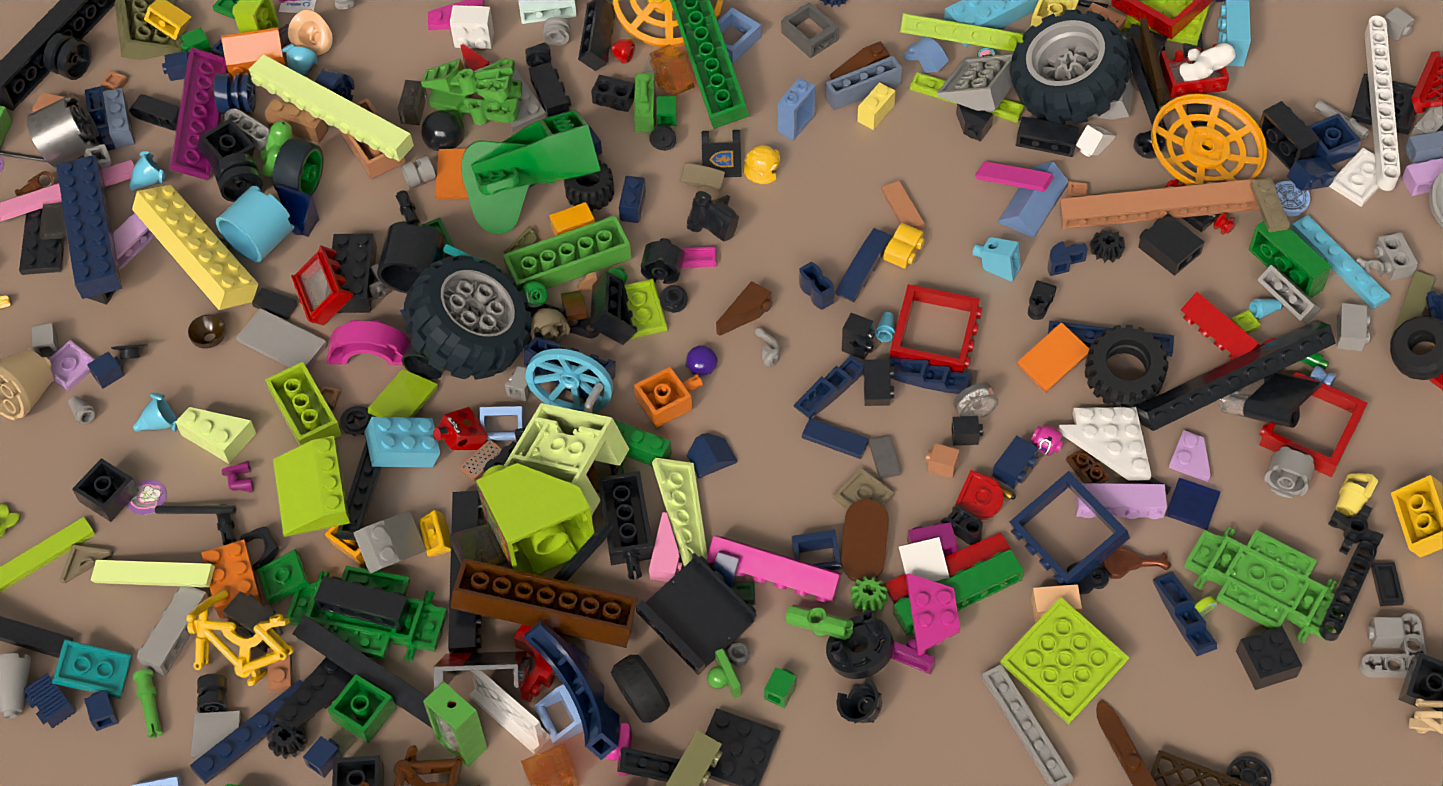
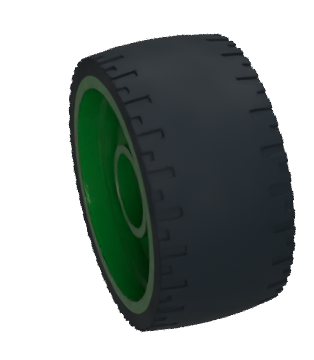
M288 139L281 146L273 168V186L277 193L298 200H307L315 193L321 179L324 163L323 151L320 146L300 139Z

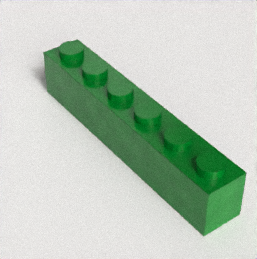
M1008 550L1004 553L998 552L991 559L985 562L979 561L972 568L966 571L960 570L953 577L947 580L941 579L937 583L954 588L957 611L1022 581L1024 569L1012 551ZM903 597L894 604L893 615L907 636L914 632L909 598Z

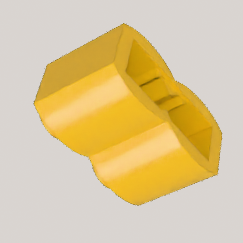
M901 223L885 249L884 260L904 269L909 264L912 265L916 258V251L918 249L921 250L925 242L923 231Z

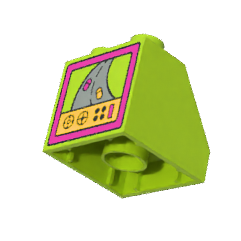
M519 463L509 467L504 465L493 466L483 474L482 478L476 480L486 524L509 569L542 575L565 565L594 534L591 509L579 486Z

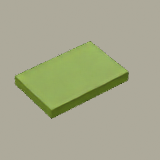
M649 279L626 284L625 289L629 299L627 307L633 313L631 318L632 324L637 327L638 331L630 339L668 331L654 280Z
M402 369L368 407V413L376 417L413 418L437 391L438 384Z

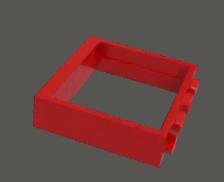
M1111 0V6L1139 22L1140 19L1146 18L1148 27L1172 40L1213 0H1194L1173 20L1139 0Z
M908 284L890 349V358L928 360L931 366L950 367L951 372L963 373L964 368H968L971 357H968V352L973 351L975 340H971L972 335L976 336L979 324L976 323V319L981 318L983 307H979L980 298ZM914 301L970 312L959 359L902 347Z
M1295 372L1293 376L1296 378L1319 382L1298 372ZM1321 383V387L1312 396L1353 413L1331 458L1273 433L1276 424L1269 423L1268 426L1265 424L1262 426L1259 433L1262 439L1259 445L1273 452L1279 451L1281 447H1289L1292 450L1310 455L1314 460V470L1332 478L1368 403Z

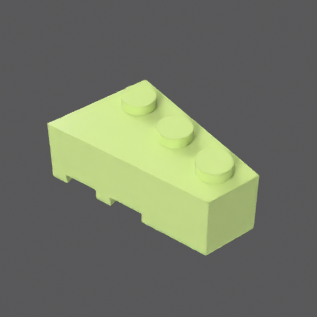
M189 407L175 422L183 437L228 464L256 435L251 420Z

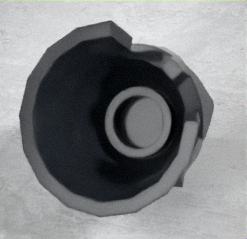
M866 678L865 684H855L848 698L847 694L838 693L836 700L837 710L841 717L847 721L854 722V724L874 723L882 709V694L878 692L874 683Z

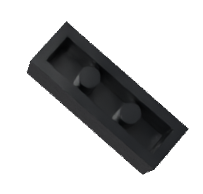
M550 62L529 68L530 81L542 108L546 112L547 118L568 112L569 107L572 106L569 95L565 96L564 94L565 87L563 82L558 80L559 74L557 69H553Z
M1022 116L1017 133L1016 146L1073 157L1079 127Z

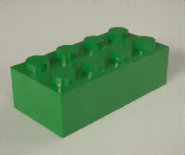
M1264 221L1256 225L1249 251L1267 268L1270 265L1279 268L1310 298L1322 292L1332 268L1328 261L1317 254L1311 246L1307 245L1290 228L1288 230L1268 233Z

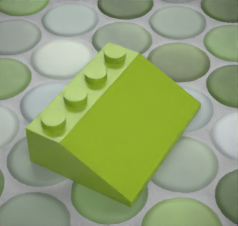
M334 436L311 440L273 459L284 537L350 523L339 450Z

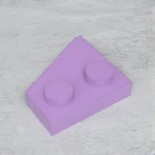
M1183 430L1169 468L1209 482L1211 474L1204 437Z

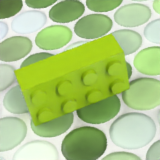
M303 362L265 379L274 402L299 446L314 439L329 436L338 438L342 436L336 418Z

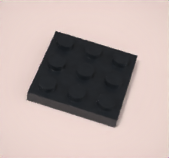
M1364 73L1351 118L1356 119L1357 122L1372 125L1368 74ZM1392 81L1396 131L1408 135L1415 113L1411 97L1416 86Z
M716 708L705 735L721 743L722 745L719 750L723 753L716 766L710 765L707 770L711 772L709 779L729 786H760L780 737V730Z

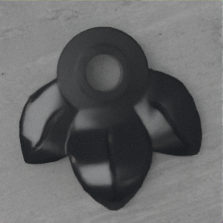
M1080 562L1068 566L1067 572L1071 571ZM1099 564L1076 584L1078 585L1079 594H1088L1094 588L1102 589L1106 587L1109 582V574Z

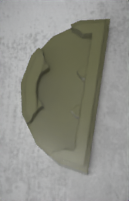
M529 226L504 251V254L537 243L535 231Z

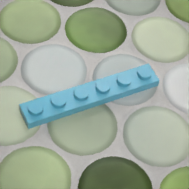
M1309 215L1292 224L1291 229L1307 245L1311 246L1317 254L1326 259L1332 266L1331 269L1373 310L1389 301L1390 295Z

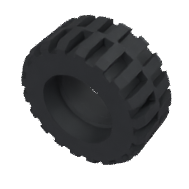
M1121 325L1114 326L1113 331L1106 329L1103 331L1102 336L1098 335L1094 339L1087 355L1084 372L1085 378L1088 379L1087 384L1089 388H1094L1093 394L1097 398L1101 396L1103 398L1102 402L1107 405L1111 402L1114 404V407H1121V405L1133 407L1135 404L1140 405L1154 398L1160 392L1167 375L1169 362L1166 360L1168 357L1166 350H1162L1163 344L1160 340H1154L1155 335L1149 332L1147 334L1144 332L1145 329L1141 327L1134 329L1133 325H1126L1125 328H1121ZM1116 354H1130L1143 363L1146 373L1137 380H1123L1111 373L1107 366V360Z

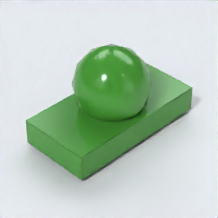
M723 649L715 651L718 667H713L708 672V683L715 689H721L727 685L733 699L740 697L741 684Z

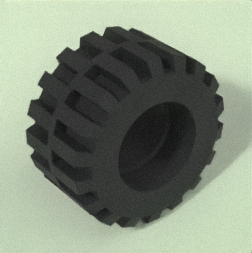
M598 160L601 171L564 179L566 198L570 205L576 206L586 202L592 212L593 209L600 210L602 206L606 207L608 202L612 201V196L614 195L613 174L606 163L602 164ZM585 184H595L589 187L583 186Z

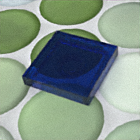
M1179 478L1165 516L1208 530L1221 492Z

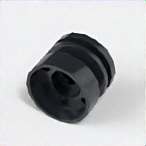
M410 339L401 360L403 366L409 372L425 379L441 378L445 369L443 368L439 371L428 363L429 358L424 353L419 355L411 344Z

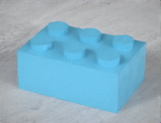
M1225 0V4L1220 7L1221 18L1217 19V29H1220L1217 35V43L1230 44L1235 50V59L1226 66L1244 67L1251 42L1249 0Z
M371 417L365 430V436L372 467H433L440 455L438 440L433 435L435 429L433 418Z

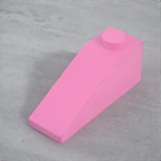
M662 512L649 574L650 580L668 582L683 568V563H680V555L668 515Z

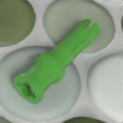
M143 669L133 674V680L137 683L138 690L136 695L142 702L148 737L156 738L155 733H157L158 737L163 734L155 701L157 689L153 686V671Z

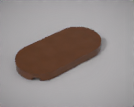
M862 499L854 502L848 508L845 515L841 568L848 578L854 582L856 580L863 582L864 576L868 580H871L873 576L877 578L883 572L885 565L889 517L886 509L880 503L871 499Z

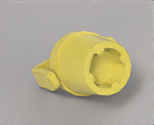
M1369 473L1347 475L1339 491L1340 496L1336 510L1350 518L1357 516L1371 497L1378 479ZM1353 481L1368 482L1366 488H1364L1358 484L1353 483Z

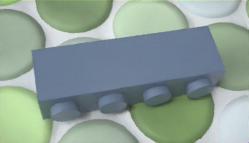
M894 56L830 80L825 84V98L833 110H837L866 98L879 82L889 88L901 84L902 67Z

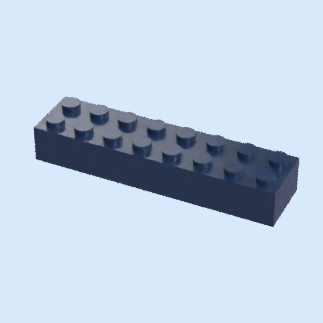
M91 155L56 164L74 283L81 298L84 299L122 289L103 173L96 156Z

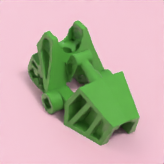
M503 58L476 71L465 69L461 59H457L426 70L422 78V87L432 89L428 101L432 108L451 111L460 119L466 113H470L476 125L485 124L489 120L510 123L518 118L520 109L518 98L522 96L521 80L512 79L515 71V61L513 59ZM477 92L478 95L484 97V100L473 99L472 94Z

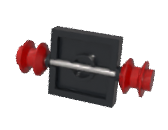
M1176 178L1174 180L1171 179L1165 188L1169 186L1181 187L1186 186V184L1179 185V180ZM1227 213L1182 218L1200 232H1203L1213 222L1215 230L1218 228L1222 229V235L1225 233L1229 234L1235 227V219H1227Z

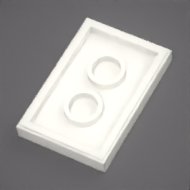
M1362 148L1334 177V181L1329 187L1362 207L1380 188L1377 184L1375 154Z

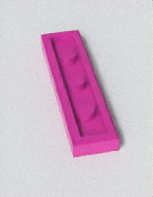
M984 161L975 174L978 180L1042 192L1046 191L1054 179L1052 173Z

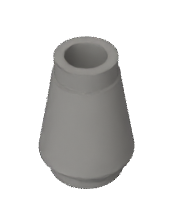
M78 396L71 397L68 405L76 421L82 424H88L93 421L95 417L94 408Z

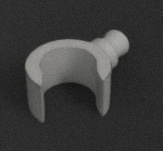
M1360 257L1356 260L1368 274H1370V268L1376 269L1381 278L1384 265L1380 261H1366Z

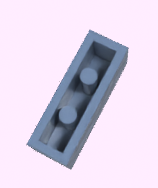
M122 87L104 91L103 96L109 133L115 148L134 145L128 102Z

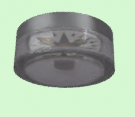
M978 383L960 392L955 398L953 406L959 416H978V419H981L997 407L999 399L990 384Z

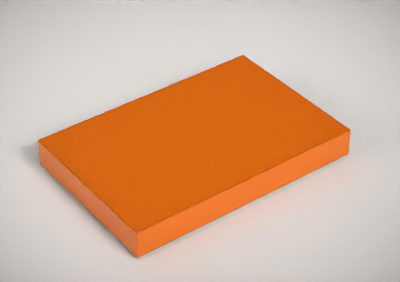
M439 149L435 186L436 199L468 198L461 173L462 157L466 149Z
M1061 322L1026 353L1016 365L1047 393L1087 357L1089 348Z

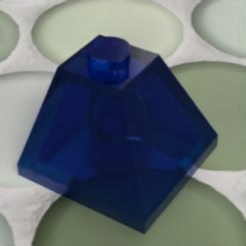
M277 184L275 188L280 203L289 213L290 217L288 220L294 226L292 232L296 235L309 237L319 221L312 195Z

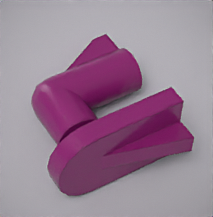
M249 461L221 470L223 476H228L230 490L253 492L251 478L237 480L238 474L251 472Z

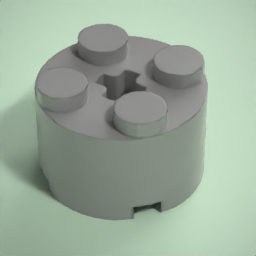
M1281 447L1279 451L1272 455L1264 481L1265 483L1268 482L1270 490L1279 496L1293 498L1294 495L1299 494L1303 496L1308 490L1314 472V460L1310 455L1292 450L1289 447Z

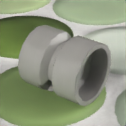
M427 155L417 158L415 163L410 161L401 165L403 176L410 189L420 185L421 181L428 182L436 179L433 166Z

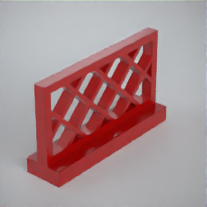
M1439 51L1431 52L1411 97L1415 113H1424L1426 107L1443 106V94H1441L1443 93V86L1434 89L1439 85H1443V77H1439L1443 75V56L1440 57Z

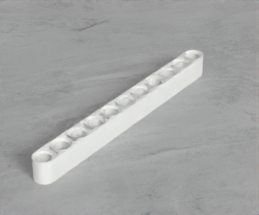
M1372 16L1365 31V45L1377 184L1380 189L1391 191L1395 188L1400 176V163L1387 23L1381 16Z

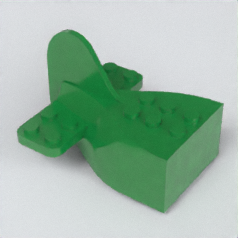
M577 109L538 120L502 142L483 140L473 142L465 150L461 162L462 178L474 217L483 229L493 234H504L514 228L519 219L527 189L531 184L543 182L548 184L558 180L601 171L588 124Z

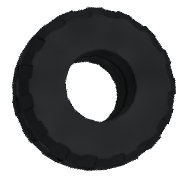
M1418 316L1406 320L1394 331L1390 341V353L1395 366L1402 374L1419 380L1434 379L1443 374V321L1429 316ZM1421 342H1430L1435 345L1432 351L1424 355H1417L1411 351L1416 344Z
M630 654L613 665L611 675L632 710L643 723H651L668 711L670 706L668 697L650 668L638 654Z

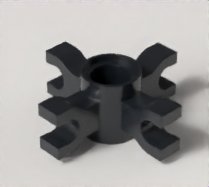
M1364 505L1360 514L1350 519L1346 518L1342 513L1334 511L1328 525L1344 531L1343 536L1345 539L1339 552L1347 555L1352 545L1361 541L1370 542L1376 549L1378 548L1384 535L1368 529L1367 522L1373 508Z

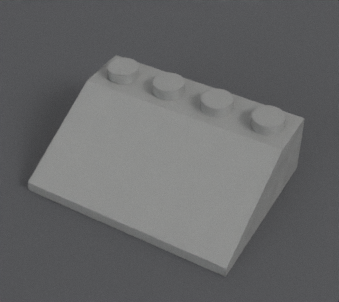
M1013 54L964 58L937 92L938 97L977 111L985 110L990 112L995 110L1013 86L1010 74Z

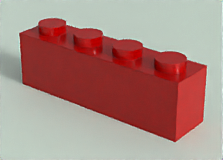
M1198 292L1181 308V311L1185 314L1183 318L1191 325L1196 323L1200 327L1198 331L1206 338L1209 336L1214 338L1215 342L1213 344L1222 352L1224 349L1228 350L1231 353L1228 357L1232 360L1261 347L1258 342Z

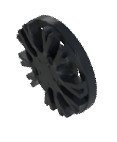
M1242 756L1236 758L1231 762L1226 773L1230 777H1239L1238 780L1249 783V786H1257L1256 784L1259 786L1271 785L1270 770L1264 762L1255 757ZM1242 761H1243L1244 766H1245L1244 769H1243V767H1242V765H1241V763H1240V762H1242ZM1249 761L1257 764L1255 769L1249 767ZM1236 766L1240 773L1232 771V768ZM1262 768L1264 771L1258 774L1257 771ZM1267 777V783L1261 782L1259 778Z

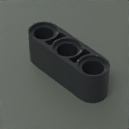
M141 94L130 107L129 112L139 120L176 131L180 107Z

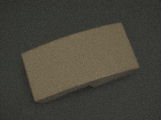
M685 163L680 182L696 188L703 186L719 192L725 172L702 165Z

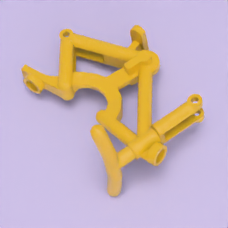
M221 590L198 604L186 616L188 632L190 634L197 633L195 663L193 666L196 670H200L210 662V641L235 666V673L238 676L245 678L252 674V677L247 680L248 686L255 685L267 675L266 669L260 670L259 668L284 660L294 652V647L288 645L271 628L285 626L290 623V619L283 618V614L273 615L268 621H261L254 626L256 634L253 637L244 638L235 632L236 624L234 622L213 621L208 618V608L228 597V592ZM212 630H222L228 640L240 646L239 657ZM262 640L274 651L251 660V647L258 645Z

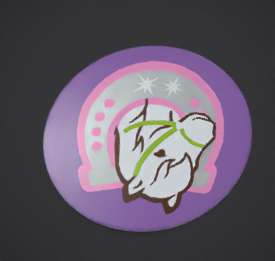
M155 480L140 481L136 483L139 492L127 504V507L138 515L154 513L157 505L164 504L166 489L160 482Z

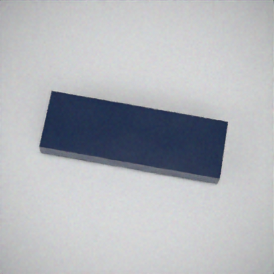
M812 418L809 419L802 433L803 439L858 459L862 458L869 443L868 438Z

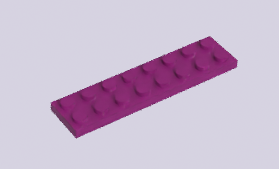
M192 47L189 50L170 170L208 180L210 176L211 164L197 147L199 137L218 125L219 112L215 103L214 82L216 74L226 73L227 65L224 57Z

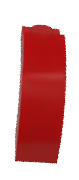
M521 625L513 638L517 648L527 651L535 659V666L520 688L522 699L531 702L533 697H537L541 692L542 685L548 688L551 687L556 673L541 654L524 639L525 633L532 627Z

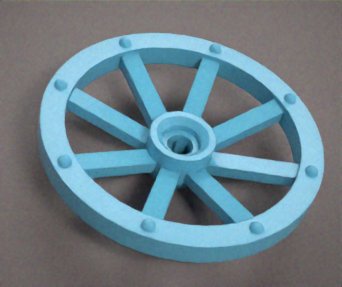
M567 349L544 350L532 357L526 369V382L530 390L548 405L584 412L585 403H581L578 387L580 386L590 395L593 388L586 382L592 384L599 382L604 386V394L602 397L599 395L592 408L593 413L604 408L609 403L613 393V381L606 369L594 359L576 351ZM558 359L562 367L545 361ZM568 360L579 363L581 365H579L578 367L575 365H570ZM540 367L556 373L535 377V368ZM590 369L599 378L583 374V372ZM556 380L560 382L550 394L539 384ZM565 387L571 389L574 403L558 399L557 396Z

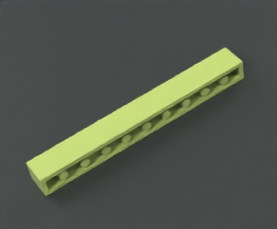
M264 54L249 68L251 80L256 86H262L271 94H276L284 101L295 104L300 110H306L313 117L320 118L328 125L339 128L344 134L348 133L357 141L364 142L372 149L383 152L388 158L400 161L414 146L411 134Z

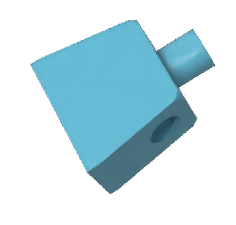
M990 237L984 246L979 244L974 246L973 256L982 258V266L985 271L1013 282L1021 268L1019 242Z

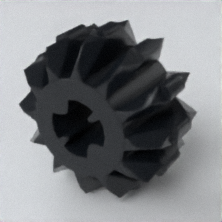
M1104 229L1100 233L1096 232L1090 243L1092 255H1096V260L1103 259L1104 263L1107 260L1113 263L1115 259H1120L1125 250L1124 237L1119 236V231L1113 233L1111 229L1108 232Z
M278 724L277 728L271 727L272 733L267 735L269 749L273 751L275 756L279 757L282 755L284 759H287L289 754L296 758V751H303L302 744L307 743L306 731L301 726L291 732Z

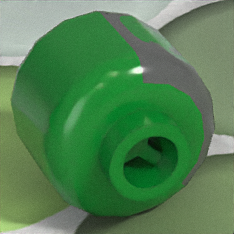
M537 281L526 282L520 289V291L524 292L529 303L528 306L531 308L541 307L548 298L546 287Z

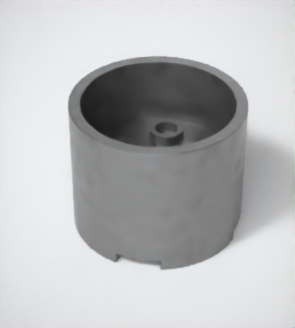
M74 95L60 99L27 116V127L37 150L53 167H56V164L72 161L84 155L86 149L100 145L96 139L99 136V132L88 110H84L78 104L79 99Z

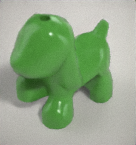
M277 121L271 126L266 148L262 149L259 155L263 161H266L262 166L261 172L267 177H273L275 160L281 146L288 139H292V127L285 121Z

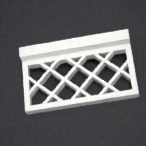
M470 670L475 687L469 694L470 698L533 754L550 740V734L541 727L539 720L481 670Z

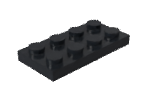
M50 205L26 213L19 266L21 275L61 272L66 233L62 205Z

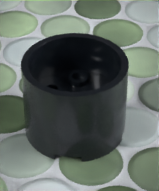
M407 221L392 224L387 230L377 270L379 280L387 287L407 294L423 269L428 268L431 263L444 259L445 236L437 229L426 224H422V227L408 225Z

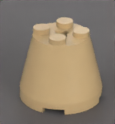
M28 348L25 351L0 359L1 415L10 420H17L30 412L54 381L50 369L52 364L48 358L41 357L31 348Z

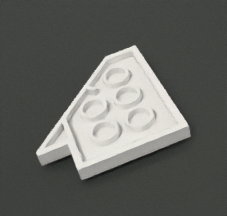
M1136 407L1074 408L1073 418L1075 425H1059L1058 431L1064 437L1127 480H1150L1151 471Z

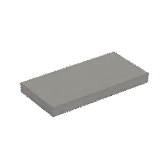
M261 308L236 337L239 343L289 368L303 362L308 369L327 346L326 340Z

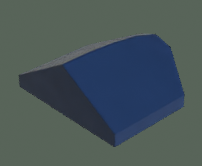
M709 433L696 437L687 453L690 463H694V470L698 478L737 463V459L726 439Z

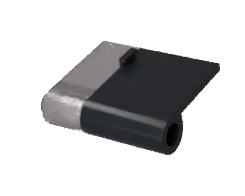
M1274 373L1220 399L1219 406L1224 413L1294 428L1300 418L1299 407L1321 387V382Z

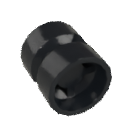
M205 674L197 679V693L199 694L197 697V711L199 713L225 712L227 710V678L221 674Z

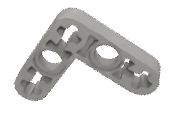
M1411 613L1402 616L1404 640L1401 644L1402 654L1365 655L1359 664L1360 672L1367 677L1405 678L1412 657L1419 652L1427 655L1422 624L1418 616ZM1407 621L1410 622V625H1414L1411 634H1409L1410 627L1406 624ZM1415 641L1419 645V649L1413 650L1409 648L1407 642ZM1395 661L1399 664L1400 669H1390L1388 662ZM1371 662V665L1375 666L1374 669H1371L1367 663Z

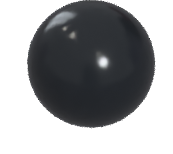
M447 110L432 112L425 118L421 127L424 143L435 151L456 148L463 141L465 133L461 119L455 113Z

